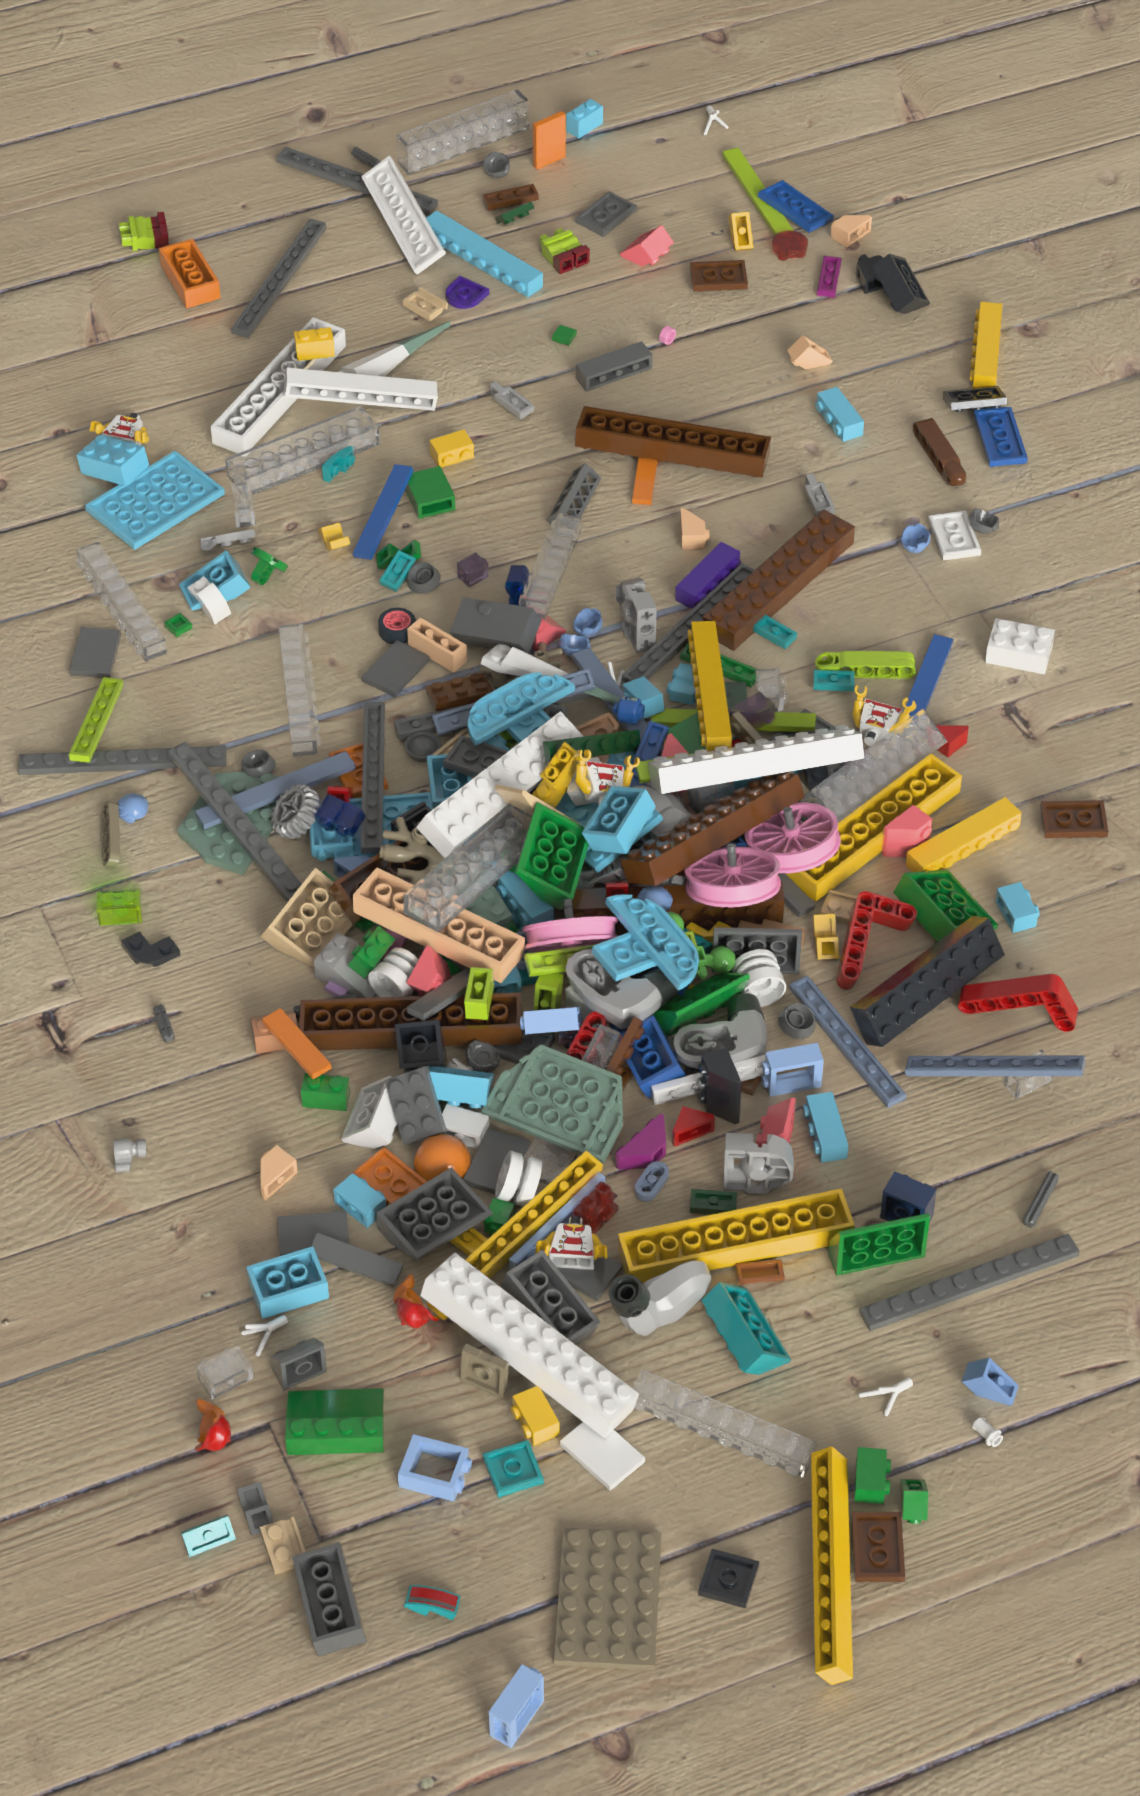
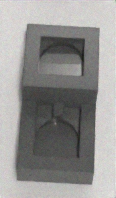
M261 1482L237 1489L251 1535L261 1533V1526L274 1523Z

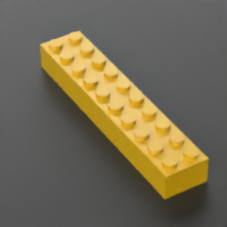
M929 754L838 823L841 843L837 852L829 860L809 870L785 874L809 898L817 902L829 892V889H834L882 852L884 827L912 805L930 816L960 793L962 775L933 754Z
M841 1188L619 1233L618 1252L625 1274L633 1275L644 1283L690 1261H703L707 1264L710 1271L735 1266L736 1263L754 1262L828 1247L829 1240L838 1232L855 1229V1224Z

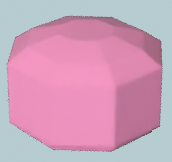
M665 326L659 334V341L666 345L671 344L676 337V330L670 326Z

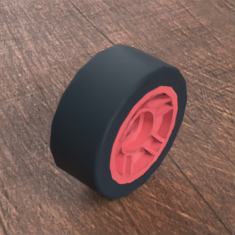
M399 607L384 611L378 619L379 635L382 640L389 644H393L396 640L404 644L407 643V628L416 622L414 614L405 608Z

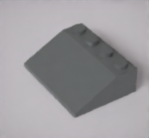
M714 927L712 950L719 946L728 947L735 954V960L742 954L752 950H769L775 955L782 974L799 975L802 929Z
M451 1167L376 1213L377 1228L393 1246L418 1261L491 1216L492 1211Z

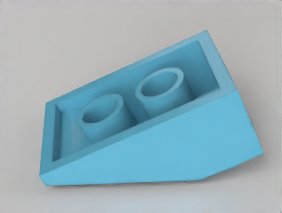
M227 550L179 584L193 611L201 609L202 606L189 592L188 587L202 577L213 583L226 601L237 598L251 588L239 563Z

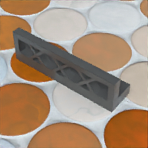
M586 463L573 470L547 518L551 525L561 520L570 530L576 527L601 480V477ZM587 474L594 480L593 483L588 482ZM580 487H584L586 495L581 494ZM573 500H578L579 508H575ZM567 512H571L572 521L566 516Z

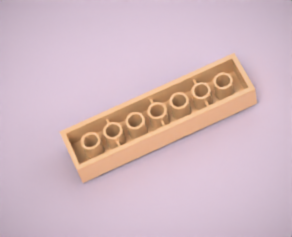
M376 868L353 894L354 913L425 947L427 945L431 946L437 953L470 969L471 967L493 969V978L499 983L504 981L524 956V937L379 868Z

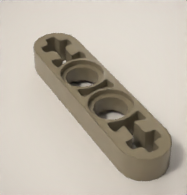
M106 801L101 811L103 865L115 869L120 860L119 807L117 803Z

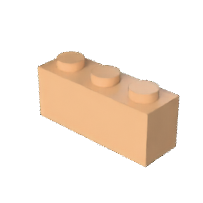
M419 618L407 628L408 646L429 655L431 660L454 673L467 662L466 644L426 620Z

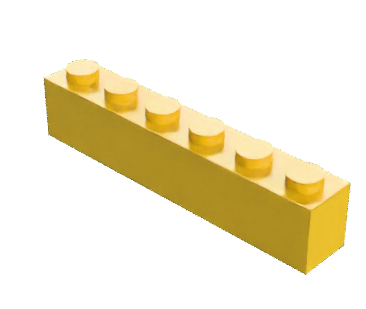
M980 302V309H976L975 320L979 321H975L974 332H977L974 333L973 344L976 345H973V357L971 360V369L974 370L970 371V381H973V388L996 386L1003 303Z
M1004 797L908 851L906 866L912 872L937 871L949 868L955 862L967 858L976 850L983 849L992 841L999 840L1006 833L1015 831L1020 826L1022 812Z

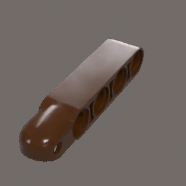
M929 418L914 422L913 432L916 439L946 483L950 486L965 484L967 475L960 459L935 420Z

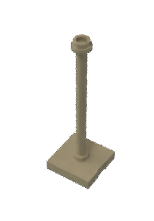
M466 1344L462 1349L460 1380L503 1399L507 1393L509 1362L499 1358L493 1351L491 1354H488Z

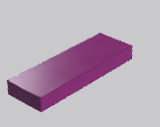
M823 257L817 296L835 298L842 262L841 257Z

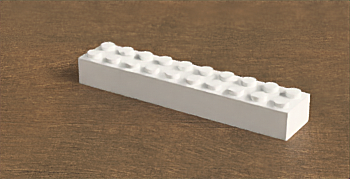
M313 317L302 330L331 327L335 357L297 361L293 338L211 425L212 444L245 456L298 399L285 397L284 380L286 369L298 368L324 371L346 347L345 329Z
M560 711L425 815L416 828L446 859L510 809L495 790L496 784L522 789L530 793L543 780L540 775L549 764V762L545 763L543 742L583 737V735Z
M847 725L836 726L835 730L830 731L828 729H817L813 734L799 732L795 734V737L790 738L784 735L777 736L772 741L759 739L755 741V744L737 743L732 748L719 746L715 747V751L707 752L706 749L696 750L695 754L692 755L678 753L674 755V758L656 757L654 761L648 762L651 787L663 794L863 759L864 752L862 734L853 728H849Z
M452 1254L425 1279L421 1297L500 1358L508 1361L509 1365L540 1387V1389L602 1437L606 1438L633 1411L639 1396L638 1392L458 1254Z

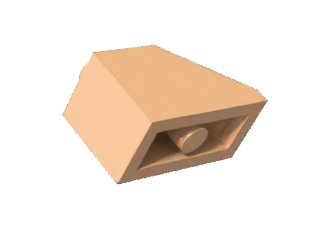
M870 215L842 216L832 223L831 238L845 247H849L871 231L872 217Z
M804 335L787 350L791 356L790 361L795 366H801L804 369L824 366L833 362L826 349Z
M681 508L682 550L705 549L706 541H709V529H705V521L685 508Z
M278 1145L266 1151L261 1158L262 1198L265 1201L298 1173L296 1159Z

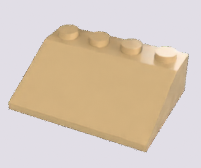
M314 868L260 937L276 950L314 968V960L337 932L345 935L353 923L329 892L334 882L317 868Z

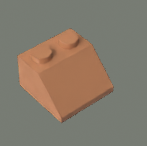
M293 1010L286 1011V1015L298 1027L295 1012ZM269 1014L250 1017L256 1054L285 1049L262 1023V1018Z

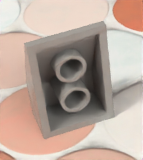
M337 932L314 960L315 978L326 983L330 981L346 988L348 993L354 992L358 998H375L377 994L369 984V974L363 979L347 966L353 958L351 953L359 943Z

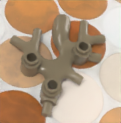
M540 642L534 657L560 668V660L550 659L563 655L562 648L546 651V643ZM481 666L480 668L481 674L484 673L492 676L495 689L520 677L498 673L486 666Z
M403 817L396 819L397 832L388 830L383 832V839L403 841L408 844L406 847L390 844L381 845L379 858H383V861L398 863L412 860L415 857L427 859L428 867L421 871L398 868L397 876L411 879V884L417 887L426 883L430 888H440L443 885L445 868H450L455 874H463L469 872V870L480 871L481 863L471 861V858L463 850H457L452 856L450 855L445 859L434 846L427 844L428 840L416 827L410 832L406 827Z

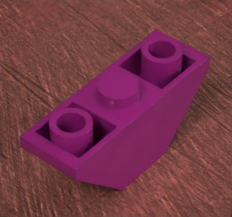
M660 1113L655 1119H650L643 1130L636 1132L625 1146L618 1148L615 1154V1167L617 1169H646L650 1163L660 1161L666 1155V1132L663 1114Z

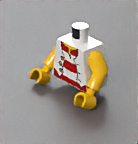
M130 413L129 417L118 415L105 425L98 421H91L89 431L96 432L99 435L138 445L149 442L147 429L143 427V421L137 413Z
M858 685L855 687L857 700H854L852 717L855 726L860 729L859 733L864 737L865 744L874 746L876 741L887 743L890 738H894L904 732L910 718L909 713L916 709L914 700L912 705L907 707L909 699L908 697L904 698L902 704L905 709L903 711L902 708L865 699L864 702L863 698L867 695L866 686L865 691L861 694L857 692Z
M577 750L575 758L579 761V764L576 765L575 782L584 793L585 799L588 802L600 805L611 786H630L633 777L632 769L639 765L640 760L636 757L634 764L631 765V755L627 756L624 759L625 770L621 765L588 761L591 758L590 750L584 751V757H582V750Z
M571 1216L568 1224H559L556 1231L551 1232L545 1240L536 1242L535 1254L543 1250L554 1265L560 1268L594 1270V1260H597L598 1257L608 1258L607 1246L601 1243L597 1235L592 1234L589 1225H582L583 1220L579 1216Z

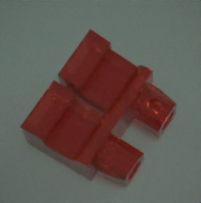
M600 1181L595 1186V1189L588 1196H585L574 1209V1216L581 1217L583 1220L582 1225H589L592 1234H596L604 1226V1223H607L618 1211V1205L613 1202L618 1195L611 1191L610 1186Z

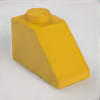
M749 212L730 214L728 216L729 231L734 249L753 248Z

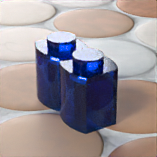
M511 565L505 583L510 605L529 606L533 585L529 581L530 573L525 565Z
M329 794L326 795L315 813V817L318 820L317 823L321 827L335 829V832L343 837L347 835L354 837L366 817L363 810Z

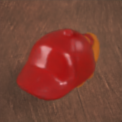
M409 1274L405 1281L397 1287L393 1296V1301L397 1305L396 1314L401 1321V1325L420 1328L429 1320L439 1321L440 1317L432 1315L431 1311L424 1307L421 1298L412 1290L415 1282L413 1275Z
M197 1399L198 1410L204 1415L199 1427L200 1438L197 1440L200 1444L194 1449L196 1451L202 1449L219 1451L231 1441L230 1423L219 1407L205 1400Z

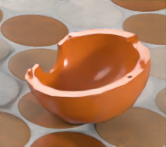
M436 1134L425 1139L418 1148L414 1158V1171L426 1181L433 1179L451 1167L463 1179L471 1165V1155L465 1143L457 1137L447 1134Z

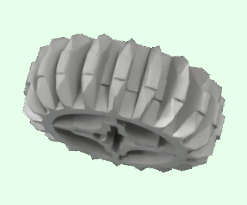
M301 784L292 785L290 790L286 789L285 794L280 795V799L276 801V806L272 808L274 812L270 816L272 818L270 823L273 825L272 828L280 836L292 840L296 837L300 838L302 834H306L308 829H311V825L316 822V817L320 815L318 812L321 809L319 795L309 786Z

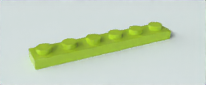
M103 677L70 750L69 759L71 761L90 763L124 686L123 679Z

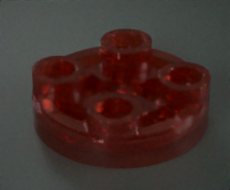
M788 230L779 232L773 237L772 250L778 255V259L784 261L788 258H804L806 256L808 239L802 233Z

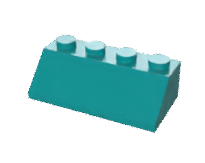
M719 1282L701 1300L706 1308L707 1315L713 1319L717 1332L725 1339L728 1350L734 1354L738 1361V1366L743 1372L760 1375L791 1361L790 1356L747 1288Z

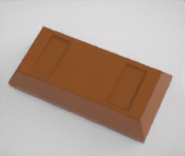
M782 1260L735 1264L738 1284L740 1285L785 1280Z

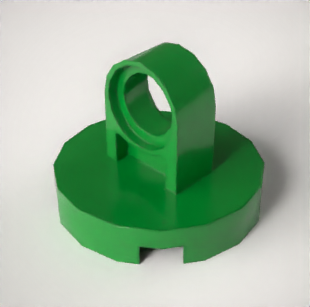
M254 547L250 553L259 559L251 575L252 581L259 585H264L268 581L274 569L285 573L288 568L287 564L280 560L278 561L272 555L257 547Z

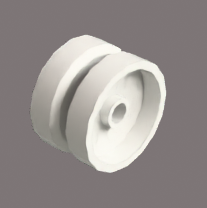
M509 1151L498 1176L495 1198L508 1202L513 1197L515 1205L524 1207L533 1199L539 1183L542 1160L528 1157L524 1161L521 1153Z

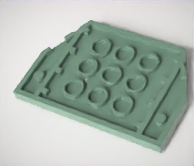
M244 772L215 773L214 775L230 796L279 778V776L273 774H264L261 778H254ZM200 795L177 829L178 836L187 842L192 850H196L205 863L244 875L253 861L252 858L223 823L207 829L203 828L195 815V810L208 806V804ZM276 801L244 813L266 840L273 831V825L270 823L272 818L270 816L274 812L272 808L276 806Z
M539 1045L530 1055L520 1059V1063L509 1071L505 1070L501 1073L488 1097L487 1105H484L481 1110L482 1114L582 1155L585 1151H588L604 1164L623 1127L622 1076L544 1045Z

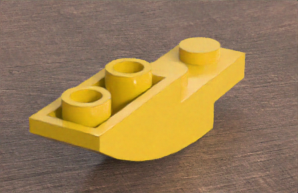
M564 742L543 770L540 775L543 780L532 793L533 796L553 808H556L565 794L578 764V760L575 758L576 750L568 743Z

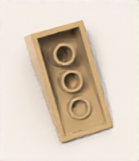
M497 784L495 786V790L527 830L537 802L580 825L579 822L522 789Z

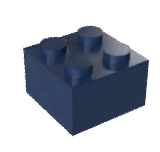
M894 1172L883 1190L880 1218L889 1222L929 1213L931 1221L934 1214L937 1189L929 1184L914 1180L908 1175Z

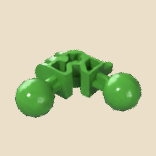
M667 912L683 931L684 921L682 917L677 913ZM695 946L699 956L696 975L700 979H706L708 975L706 967L709 966L713 971L721 974L727 973L734 968L735 954L730 948L719 946L715 947L710 954H705L703 946Z

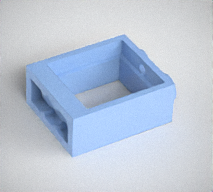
M580 1007L523 1012L524 1016H520L521 1030H525V1034L579 1030L582 1026Z
M818 1043L766 1052L765 1061L762 1062L764 1075L761 1076L763 1088H767L770 1097L821 1087L824 1059ZM807 1066V1070L776 1075L779 1071Z
M413 1434L398 1473L399 1487L455 1501L457 1493H462L465 1479H463L464 1474L469 1473L471 1469L472 1459L469 1458V1448ZM422 1452L457 1461L450 1482L414 1473Z
M522 1664L489 1711L490 1736L510 1748L513 1747L544 1702V1676L537 1669L528 1668Z

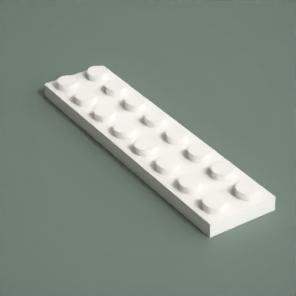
M390 155L361 176L410 266L417 275L446 254Z

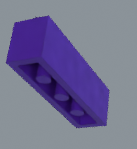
M720 542L676 585L675 601L693 609L741 564L740 551Z

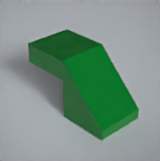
M415 539L400 550L416 558V561L421 557L420 543ZM390 543L376 554L377 568L387 569L400 549Z

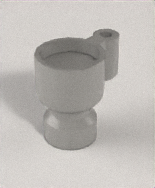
M129 1138L113 1139L116 1172L130 1171L132 1157L135 1155L147 1157L146 1139H137L136 1142H132Z

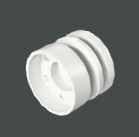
M403 948L392 949L383 961L369 973L368 980L371 988L379 997L412 996L414 990L406 982L419 959Z
M757 949L744 953L736 959L732 972L745 973L750 976L741 994L750 993L755 995L761 1007L768 1006L783 996L786 991V983L773 952Z

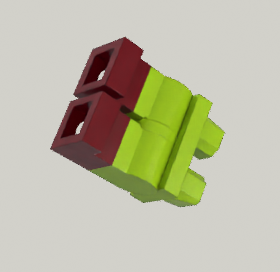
M157 212V216L147 218L143 216L135 218L134 216H128L129 222L119 223L122 247L132 246L133 251H138V248L156 249L169 246L164 212Z
M562 228L555 230L554 236L549 237L544 234L539 238L542 255L546 257L559 274L590 262V248L587 245L583 246L570 229L564 231Z

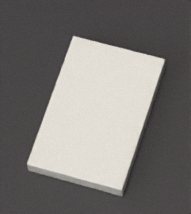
M966 511L928 516V523L943 561L981 555L980 545Z
M583 1422L560 1440V1446L609 1491L645 1462V1457L615 1430L604 1438Z

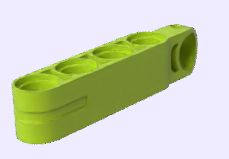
M903 651L824 652L816 658L815 669L854 671V678L908 679L915 675V657L912 653Z

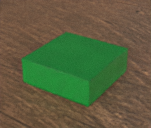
M559 325L552 335V341L569 346L577 335V330Z
M181 613L164 622L165 628L175 637H179L193 628L192 623Z

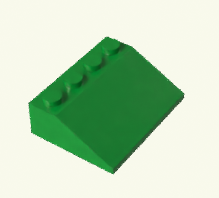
M537 802L532 813L515 873L543 902L562 910L564 908L563 900H573L589 844L582 834L585 827Z
M949 870L904 873L893 891L899 898V901L910 904L916 909V919L924 926L925 931L932 935L936 942L940 941L972 916L989 918L993 928L997 929L998 927L993 918Z
M718 973L686 990L683 996L677 995L652 1015H654L667 1037L674 1036L678 1033V1029L689 1024H696L697 1019L702 1016L706 1018L713 1015L715 1009L719 1007H727L728 1001L732 997L742 993L750 976L745 973Z
M929 1213L838 1232L829 1240L828 1250L836 1276L925 1257L930 1222Z
M384 1388L288 1391L285 1432L287 1455L384 1452Z

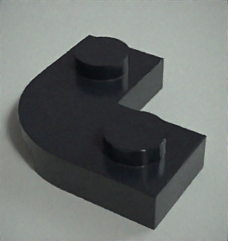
M140 931L121 940L122 947L136 964L140 962L153 964V967H156L180 956V950L170 936L152 945L148 943Z

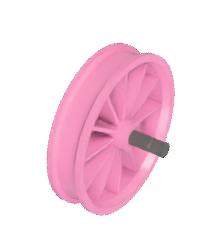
M797 802L790 807H785L780 813L745 833V841L748 847L769 852L779 860V873H795L817 867L829 860L837 852L841 843L838 821L835 814L822 805L807 802ZM802 816L809 818L808 820L802 823Z
M730 843L727 844V847L719 848L685 868V876L688 879L685 885L686 892L695 901L710 906L741 907L757 904L773 897L780 890L781 880L778 876L780 862L769 852L750 847H736L735 844Z
M572 899L563 900L565 919L531 924L522 928V932L526 933L527 941L524 951L543 952L600 944L618 937L616 936L615 928L618 918H574Z

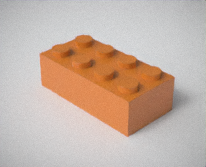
M193 239L159 248L160 265L186 308L221 298L219 281Z

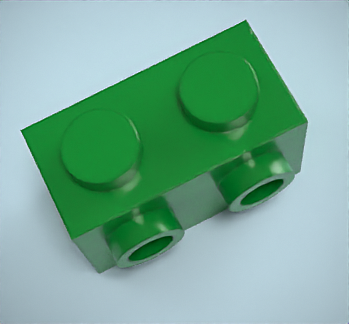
M380 926L373 932L369 930L362 938L364 944L362 946L357 945L351 953L353 958L347 965L363 979L374 969L395 941V938Z
M304 1073L301 1087L302 1107L347 1111L350 1097L349 1077L320 1075L312 1079L308 1073Z
M857 1448L854 1502L884 1504L885 1495L890 1494V1480H886V1474H890L891 1459H887V1449Z

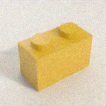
M331 327L294 332L297 361L335 357Z
M465 429L429 440L430 455L436 465L441 466V468L474 458V443Z
M535 1386L513 1396V1406L510 1407L511 1413L515 1420L519 1419L522 1424L521 1430L526 1439L529 1438L533 1446L560 1435L559 1421L540 1387Z

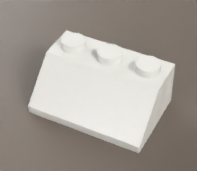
M387 1076L361 1088L341 1138L344 1143L376 1149L383 1145L386 1146L391 1142L397 1120L385 1080L392 1078V1076Z

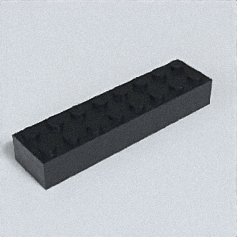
M972 916L850 1006L866 1045L883 1047L1005 955L989 918Z

